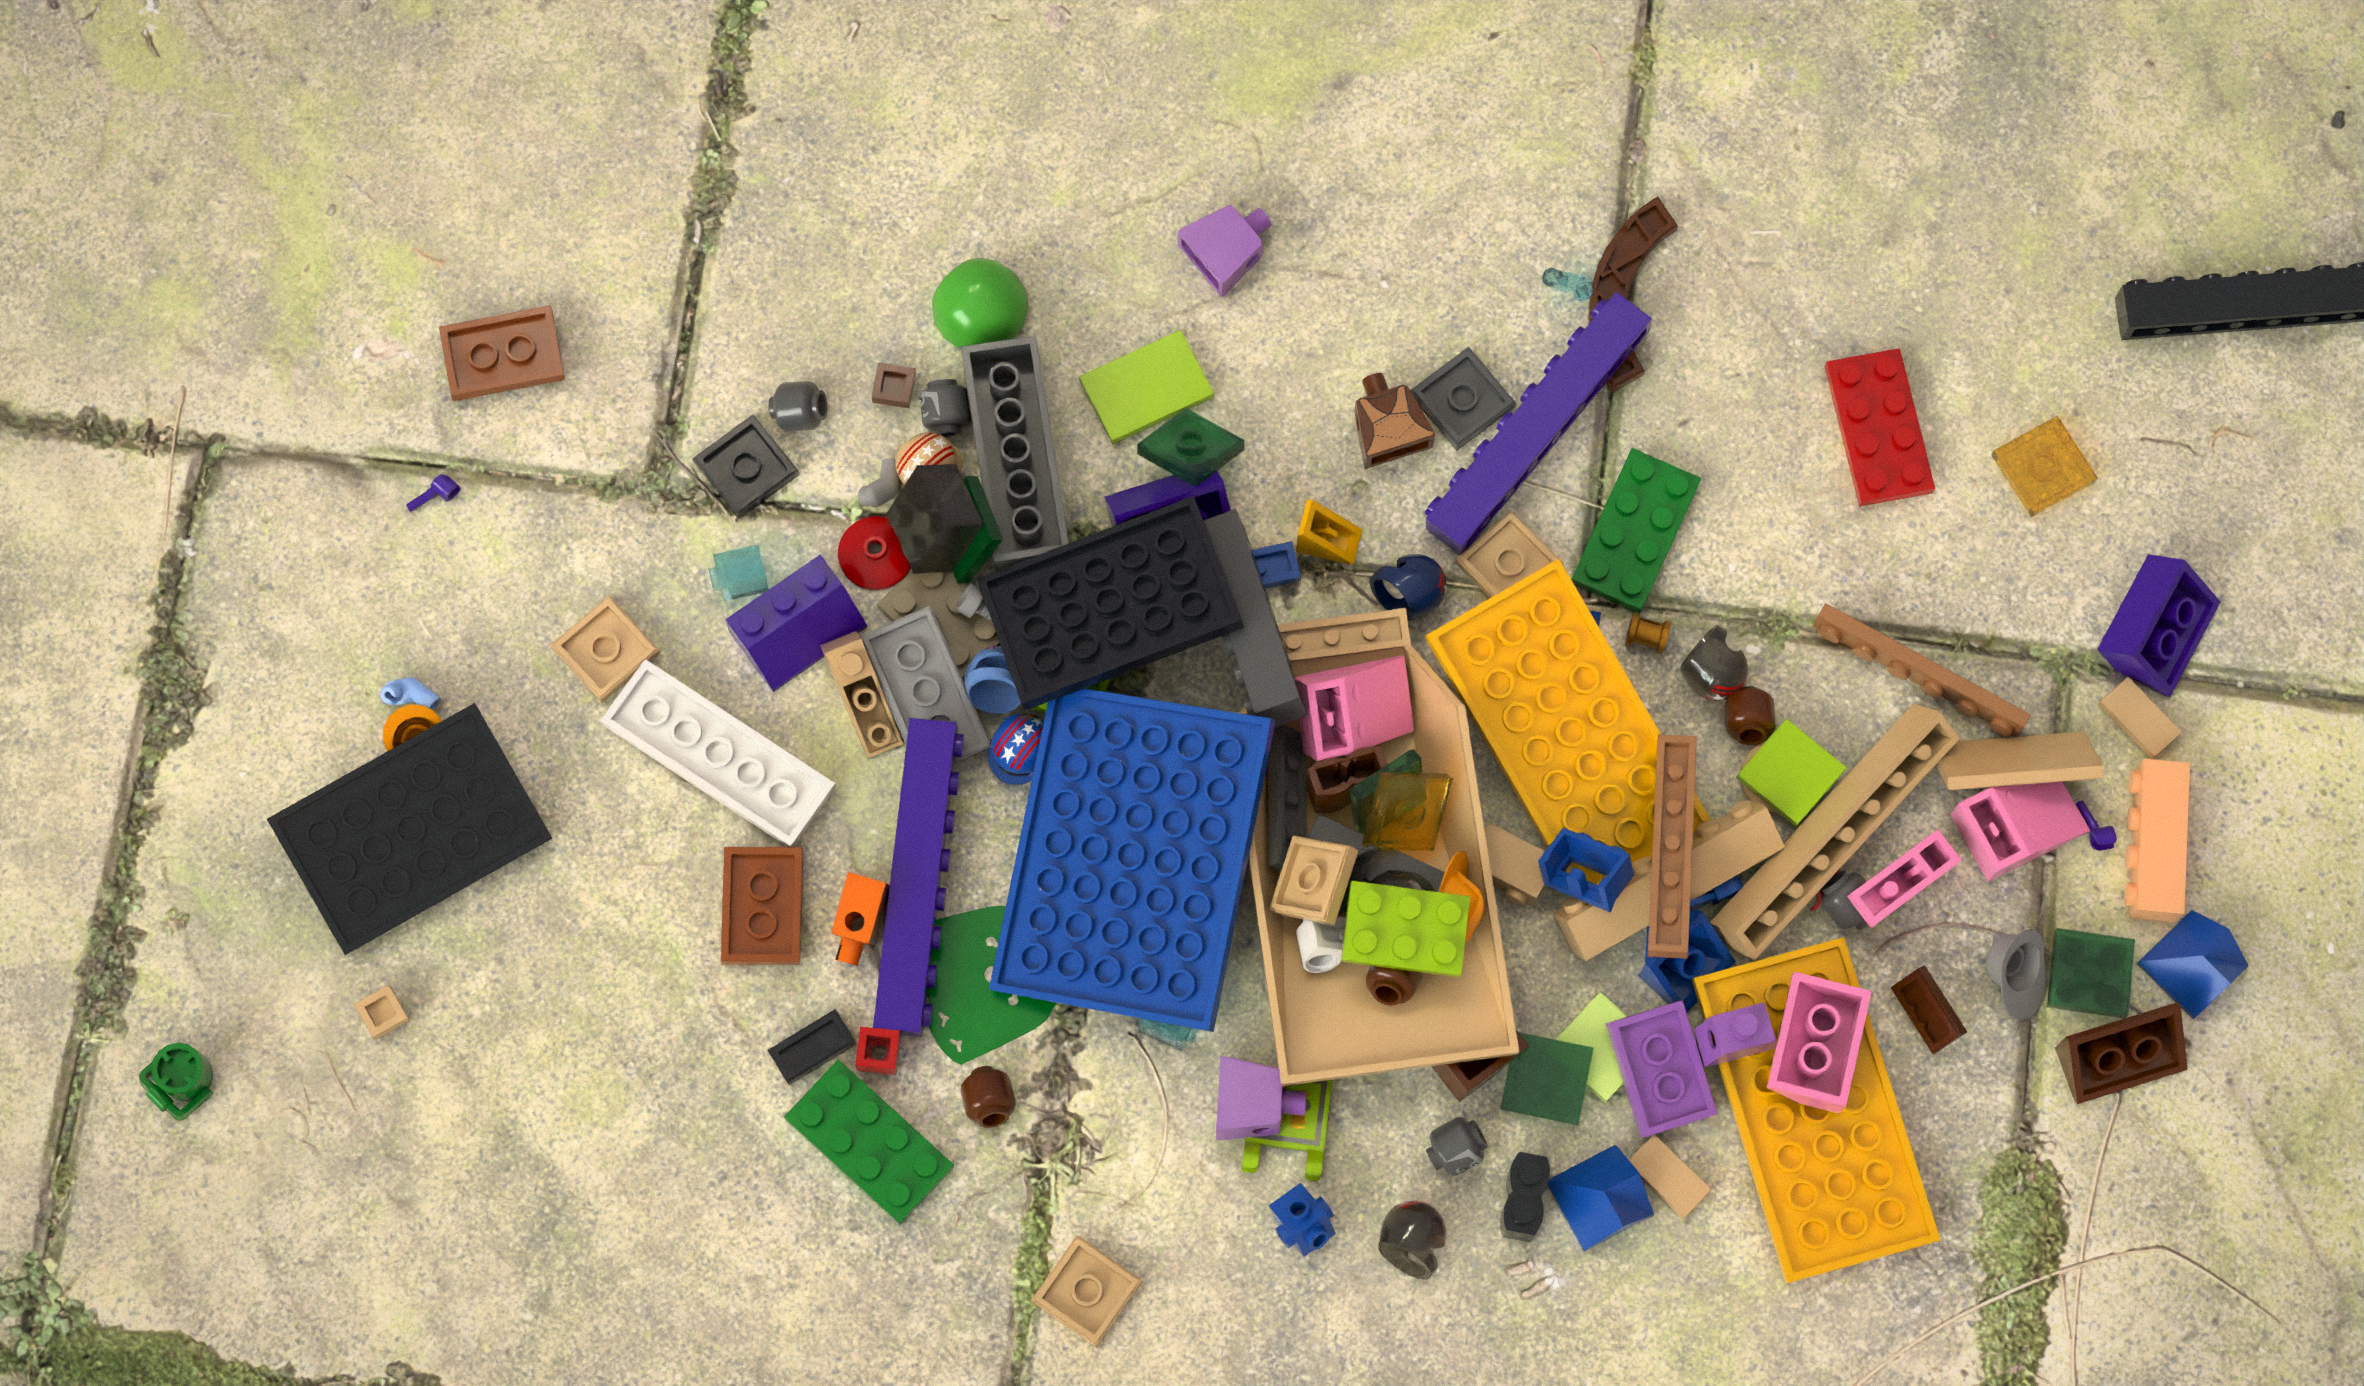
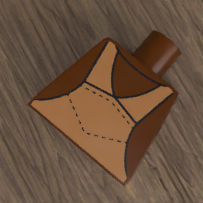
M1374 373L1365 377L1362 383L1367 396L1356 400L1354 409L1364 468L1368 469L1433 448L1435 433L1408 386L1400 385L1389 389L1383 373Z

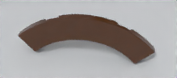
M1658 196L1635 212L1622 225V228L1606 247L1598 264L1591 287L1588 305V324L1593 320L1591 317L1592 311L1603 298L1608 301L1617 292L1628 300L1632 281L1645 258L1659 243L1677 231L1678 225ZM1635 351L1630 354L1606 383L1611 393L1616 392L1644 375L1645 370L1640 364Z

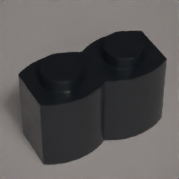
M1519 1152L1514 1158L1506 1180L1508 1199L1500 1216V1230L1503 1238L1531 1242L1538 1232L1544 1214L1541 1197L1550 1178V1165L1547 1157Z

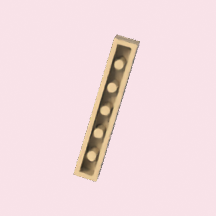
M1744 800L1730 807L1729 813L1721 818L1707 820L1696 827V832L1693 833L1690 900L1698 898L1785 848L1767 807L1753 800ZM1643 857L1632 863L1634 876L1616 899L1611 912L1571 897L1563 903L1561 909L1553 913L1573 954L1587 961L1649 926L1652 857Z

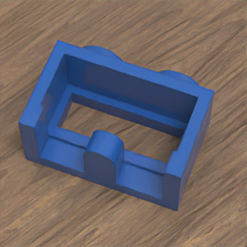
M1562 828L1538 860L1545 886L1608 912L1612 911L1616 899L1634 876L1630 854L1626 853L1622 848L1617 846L1610 847L1594 840L1585 833H1576L1566 828ZM1574 862L1603 874L1606 878L1604 877L1596 885L1587 881L1584 872L1578 868H1573L1570 873L1565 871Z

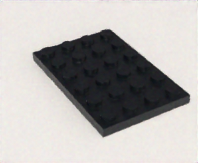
M1194 496L977 578L1024 711L1244 628Z
M475 703L267 818L268 823L344 955L358 949L552 839Z

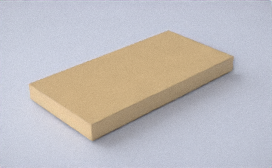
M2085 732L1957 741L1936 764L1949 790L2103 778V764Z

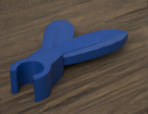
M1736 875L1706 892L1707 894L1690 900V911L1699 909L1710 902L1716 905L1735 896L1738 890L1743 887L1739 877Z

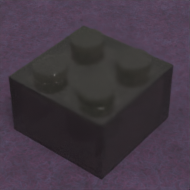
M956 464L917 465L886 513L913 574L953 572L984 525Z

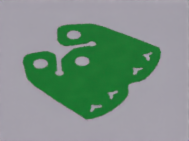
M1005 906L985 907L936 920L935 926H942L940 949H933L931 965H937V979L935 989L928 988L927 994L929 1004H933L932 1022L929 1029L942 1051L960 1065L1036 1029L1048 1019L1056 1005L1054 1002L1017 996L1018 1003L1012 1006L1008 1003V999L1012 997L1011 994L989 990L990 982L985 979L984 973L988 967L994 966L997 948L987 946L986 939L994 937L996 942H999ZM939 1012L949 1017L944 1027L941 1025L943 1020L940 1018ZM950 1039L962 1041L961 1052L957 1051V1046L952 1044Z

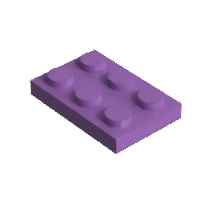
M1683 1000L1605 1023L1640 1137H1647L1718 1114Z

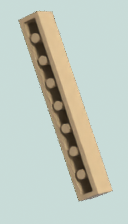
M1912 704L1783 843L1785 848L1773 854L1710 921V924L1730 950L1756 960L1956 744L1960 737L1940 711Z

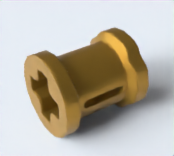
M1633 612L1625 645L1631 646L1633 643L1656 649V653L1662 655L1668 639L1671 621L1665 620L1663 623L1641 618L1640 613Z

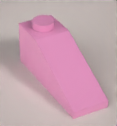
M1937 829L1847 897L1870 928H1872L1962 860L1939 829Z

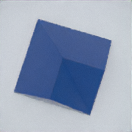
M1697 909L1690 911L1688 959L1648 957L1649 926H1647L1645 965L1638 976L1668 1004L1683 1000L1686 1013H1688L1698 1002L1692 983L1693 978L1729 969L1736 960L1704 913Z
M2193 910L2136 963L2175 1002H2178L2192 1019H2195L2249 966L2230 929Z
M1617 1145L1549 1179L1548 1187L1583 1252L1654 1216L1639 1172Z

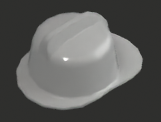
M2033 929L2024 930L2018 935L2002 932L1994 934L1992 947L1986 960L1987 973L2001 987L2004 1009L2010 1017L2016 1020H2026L2033 1016L2041 1006L2046 991L2044 940L2041 934Z

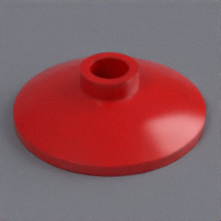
M872 516L855 522L845 531L838 546V560L842 572L852 583L868 590H883L895 586L909 573L914 560V546L909 533L901 524L886 517ZM872 544L882 546V550L878 554H871L868 548Z

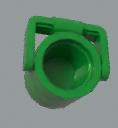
M173 1043L159 1050L153 1061L139 1074L140 1084L147 1091L146 1096L162 1112L167 1111L178 1121L186 1119L213 1094L209 1089L213 1079L212 1066L206 1057L188 1044ZM151 1075L156 1084L149 1079ZM168 1095L176 1100L189 1103L180 1110Z

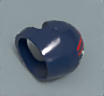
M1408 554L1398 558L1397 568L1389 566L1378 568L1369 581L1377 601L1386 610L1406 608L1408 621L1425 616L1439 607L1447 588L1446 577L1440 565L1434 559L1421 554ZM1383 579L1395 586L1403 595V598H1394L1385 588Z

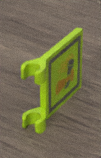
M1332 1080L1283 1086V1090L1306 1092L1305 1115L1281 1114L1279 1134L1245 1138L1242 1171L1256 1173L1258 1170L1260 1146L1307 1151L1305 1179L1309 1181L1320 1180Z

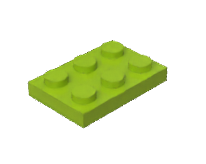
M1351 881L1341 962L1460 977L1462 975L1470 896Z

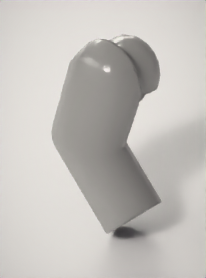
M883 459L881 477L868 486L860 488L858 499L863 506L879 507L897 495L899 477L895 468L896 459Z

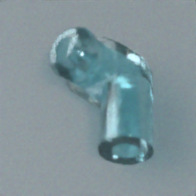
M1548 268L1542 275V281L1545 285L1562 292H1573L1574 298L1578 301H1585L1593 294L1592 280L1585 274Z

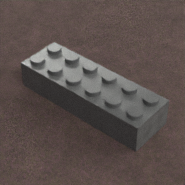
M1036 336L961 346L981 484L1003 538L1002 542L992 553L995 571L1069 544Z

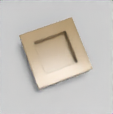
M389 984L354 1004L374 1040L410 1021Z

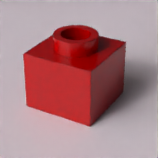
M860 1027L855 1064L857 1071L897 1075L901 1042L900 1031ZM876 1048H884L887 1054L884 1059L875 1060L872 1057V1052Z

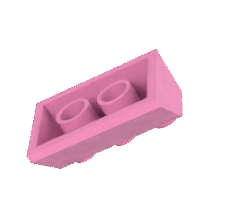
M1793 972L1767 1088L1800 1104L1840 1114L1847 1104L1872 991Z

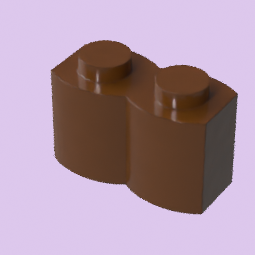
M1365 747L1352 752L1345 759L1328 758L1313 764L1307 770L1306 789L1316 813H1332L1345 808L1352 801L1369 802L1385 795L1389 791L1391 772L1382 748Z

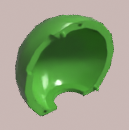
M985 258L969 259L958 265L942 280L932 298L934 323L943 338L957 348L1014 339L1024 326L1029 308L1026 289L1017 274L997 260Z

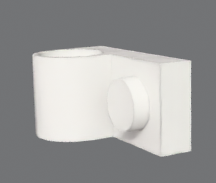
M1337 917L1334 926L1309 920L1303 921L1296 930L1303 969L1310 973H1322L1332 970L1341 962L1346 918Z

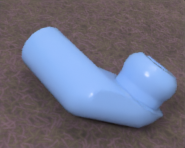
M413 677L392 680L384 685L380 691L382 701L388 705L415 702L418 705H424L434 710L441 701L438 695Z

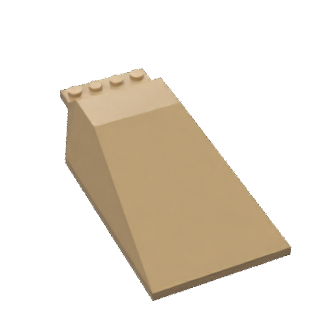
M1406 608L1279 624L1278 628L1295 677L1400 655L1405 656L1415 730L1373 746L1382 748L1391 772L1389 791L1382 797L1369 802L1352 801L1345 808L1332 813H1316L1306 789L1307 837L1318 815L1321 814L1443 872L1446 871L1449 862L1458 851H1465L1469 862L1467 879L1481 890L1485 908L1482 919L1472 937L1465 941L1462 975L1460 977L1422 972L1412 999L1406 1003L1392 1006L1384 1005L1373 997L1366 987V975L1370 965L1340 962L1338 966L1327 972H1307L1303 969L1296 930L1303 923L1304 919L1279 915L1269 910L1281 871L1269 867L1267 763L1248 861L1281 1086L1517 1055L1519 1053V1046L1465 704L1459 701L1411 645ZM1243 704L1240 714L1248 715ZM1299 719L1283 724L1300 732ZM1306 754V785H1307V770H1308L1309 767H1311L1313 764L1319 762V761L1313 759L1312 757L1308 756L1307 754ZM1348 755L1339 756V757H1334V758H1343V759H1345ZM1346 912L1339 914L1337 917L1346 918Z

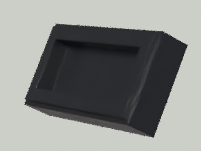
M834 1009L768 1049V1053L787 1084L791 1085L855 1046L856 1042Z

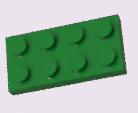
M1631 448L1571 578L1573 584L1631 611L1641 613L1701 478Z
M839 1059L784 1116V1119L899 1225L911 1215L954 1168V1164Z

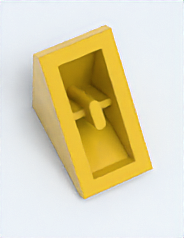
M1312 499L1307 500L1297 536L1296 552L1347 565H1354L1363 529Z

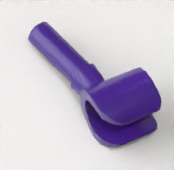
M438 475L432 481L431 488L407 503L406 506L412 512L431 499H434L437 495L448 502L460 492L461 488L449 476Z
M2083 800L2077 802L2076 806L2090 829L2089 840L2091 847L2097 851L2114 848L2113 843H2116L2117 837L2113 826L2099 828L2097 821Z

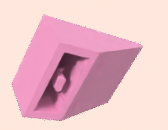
M1403 655L1295 677L1308 714L1305 717L1299 718L1303 753L1317 761L1349 755L1358 749L1373 747L1415 731L1405 656Z
M2063 782L1990 787L1958 803L1950 814L1987 882L2090 832L2088 825Z

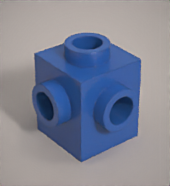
M1299 1183L1269 1205L1278 1225L1275 1228L1277 1235L1287 1248L1294 1245L1303 1257L1313 1250L1323 1247L1336 1234L1330 1222V1219L1334 1216L1332 1210L1321 1196L1315 1200L1302 1183Z

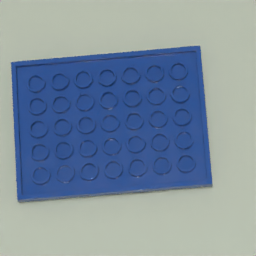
M1081 689L1048 702L989 990L1214 1032L1276 721L1271 718L1091 689Z

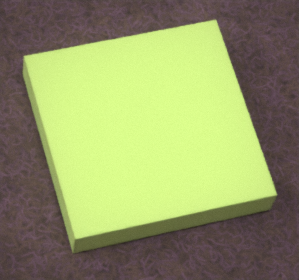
M1599 992L1548 1047L1547 1051L1606 1104L1624 1083L1605 1023L1627 1017V1015L1604 994Z

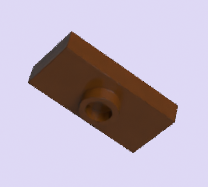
M1926 966L1916 969L1891 987L1932 1054L1941 1051L1967 1033V1030Z

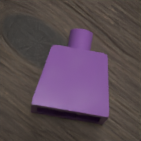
M1227 205L1181 228L1178 231V246L1217 293L1223 297L1260 260L1263 255L1264 243L1258 235L1271 227L1272 224L1266 213L1260 208H1257L1243 218L1234 206Z
M1765 1003L1714 1015L1694 1029L1705 1068L1773 1050L1777 1044ZM1711 1033L1714 1035L1716 1046L1713 1044Z
M1221 1056L1216 1140L1276 1135L1280 1133L1281 1114L1305 1115L1306 1092L1283 1090L1278 1068Z

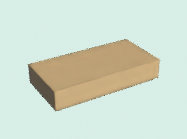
M2129 677L2124 679L2098 704L2150 759H2154L2182 733Z
M1655 1134L1629 1159L1639 1172L1641 1179L1683 1220L1712 1190Z

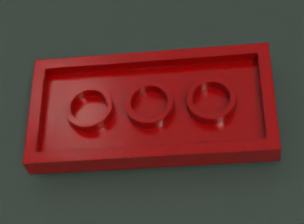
M1900 348L1827 361L1824 367L1859 507L1932 494L1935 490V485Z

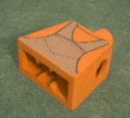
M848 872L832 928V934L841 937L835 960L858 966L864 944L875 947L887 911L889 884ZM858 916H863V928L859 931H854L852 929L853 920Z

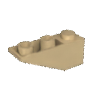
M855 631L820 645L867 759L902 745V739L858 633Z

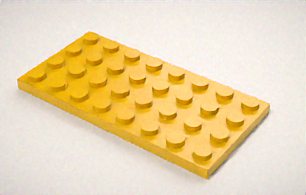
M1559 559L1424 636L1547 848L1562 828H1566L1576 833H1585L1594 840L1610 847L1617 846L1622 848L1626 853L1630 854L1631 863L1643 857H1652L1658 735H1661ZM1696 793L1694 797L1693 833L1696 832L1698 825L1710 820ZM1574 862L1565 871L1570 873L1573 868H1578L1584 872L1587 881L1596 885L1604 877L1606 878L1605 875Z
M1844 937L1699 976L1692 980L1704 1021L1714 1015L1765 1003L1776 1042L1793 972L1860 988ZM1868 1010L1847 1104L1840 1114L1800 1104L1768 1089L1767 1083L1775 1049L1718 1064L1786 1284L1922 1247L1941 1240ZM1711 1033L1713 1044L1716 1046L1714 1035Z

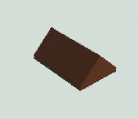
M2178 1002L2066 1036L2055 1047L2072 1096L2077 1104L2188 1070L2181 1006Z

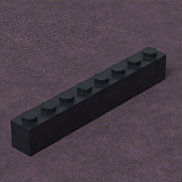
M2364 262L2351 264L2347 268L2333 269L2332 265H2320L2312 268L2310 271L2296 272L2295 268H2282L2271 274L2245 271L2232 277H2222L2221 274L2212 273L2193 280H2185L2181 276L2169 277L2162 282L2148 283L2145 279L2131 280L2122 285L2115 297L2121 340L2364 322Z

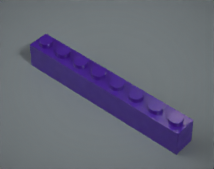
M1615 292L1608 301L1603 298L1596 305L1591 313L1593 320L1585 329L1580 326L1575 330L1567 342V345L1570 347L1562 357L1556 354L1549 361L1544 369L1546 376L1538 385L1533 382L1528 386L1520 398L1522 404L1515 413L1508 411L1502 417L1496 427L1499 432L1491 441L1487 439L1482 441L1472 456L1475 459L1467 470L1463 467L1460 468L1450 480L1449 486L1451 489L1443 498L1437 496L1425 511V515H1427L1426 530L1457 554L1461 555L1472 545L1650 332L1652 318L1619 293Z
M909 718L873 1028L899 1030L901 1035L923 1037V1028H930L932 1022L933 1004H926L928 988L935 989L937 979V965H931L933 949L939 950L941 944L942 926L935 925L937 911H944L946 901V888L940 887L941 873H948L950 867L951 849H944L946 833L953 834L955 824V811L949 810L950 796L958 795L960 772H953L955 757L962 758L964 734H958L956 722Z

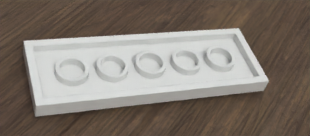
M646 659L600 720L604 727L787 847H794L836 788V784Z

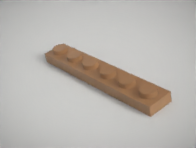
M1827 603L1824 604L1813 625L1814 628L1819 630L1818 633L1824 639L1833 643L1842 642L1853 648V653L1859 658L1869 662L1877 661L1886 666L1887 671L1892 676L1901 680L1910 679L1921 685V690L1927 695L1936 699L1943 697L1954 703L1955 708L1960 713L1973 718L1978 716L1989 722L1990 728L2001 735L2010 736L2011 734L2014 737H2018L2031 714Z
M1658 735L1648 957L1688 959L1697 736Z

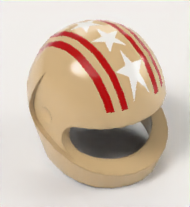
M925 432L912 437L900 445L896 454L895 468L899 479L905 487L921 495H931L947 490L957 480L962 470L963 461L958 448L940 434Z

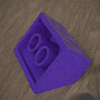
M1213 462L1104 497L1112 527L1192 496L1195 498L1203 521L1231 511L1224 481Z
M821 554L725 619L729 633L773 692L824 658L820 645L855 631L860 633L867 628L866 622L845 587Z
M2148 554L2097 650L2116 671L2163 696L2171 697L2221 601L2185 560Z

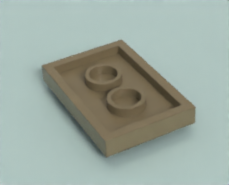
M932 552L877 603V606L891 622L931 606L964 681L967 667L980 650L988 646L1001 645L993 622L990 619L984 618L980 613L973 614L969 618L956 611V605L967 586L964 583L958 584L954 573Z

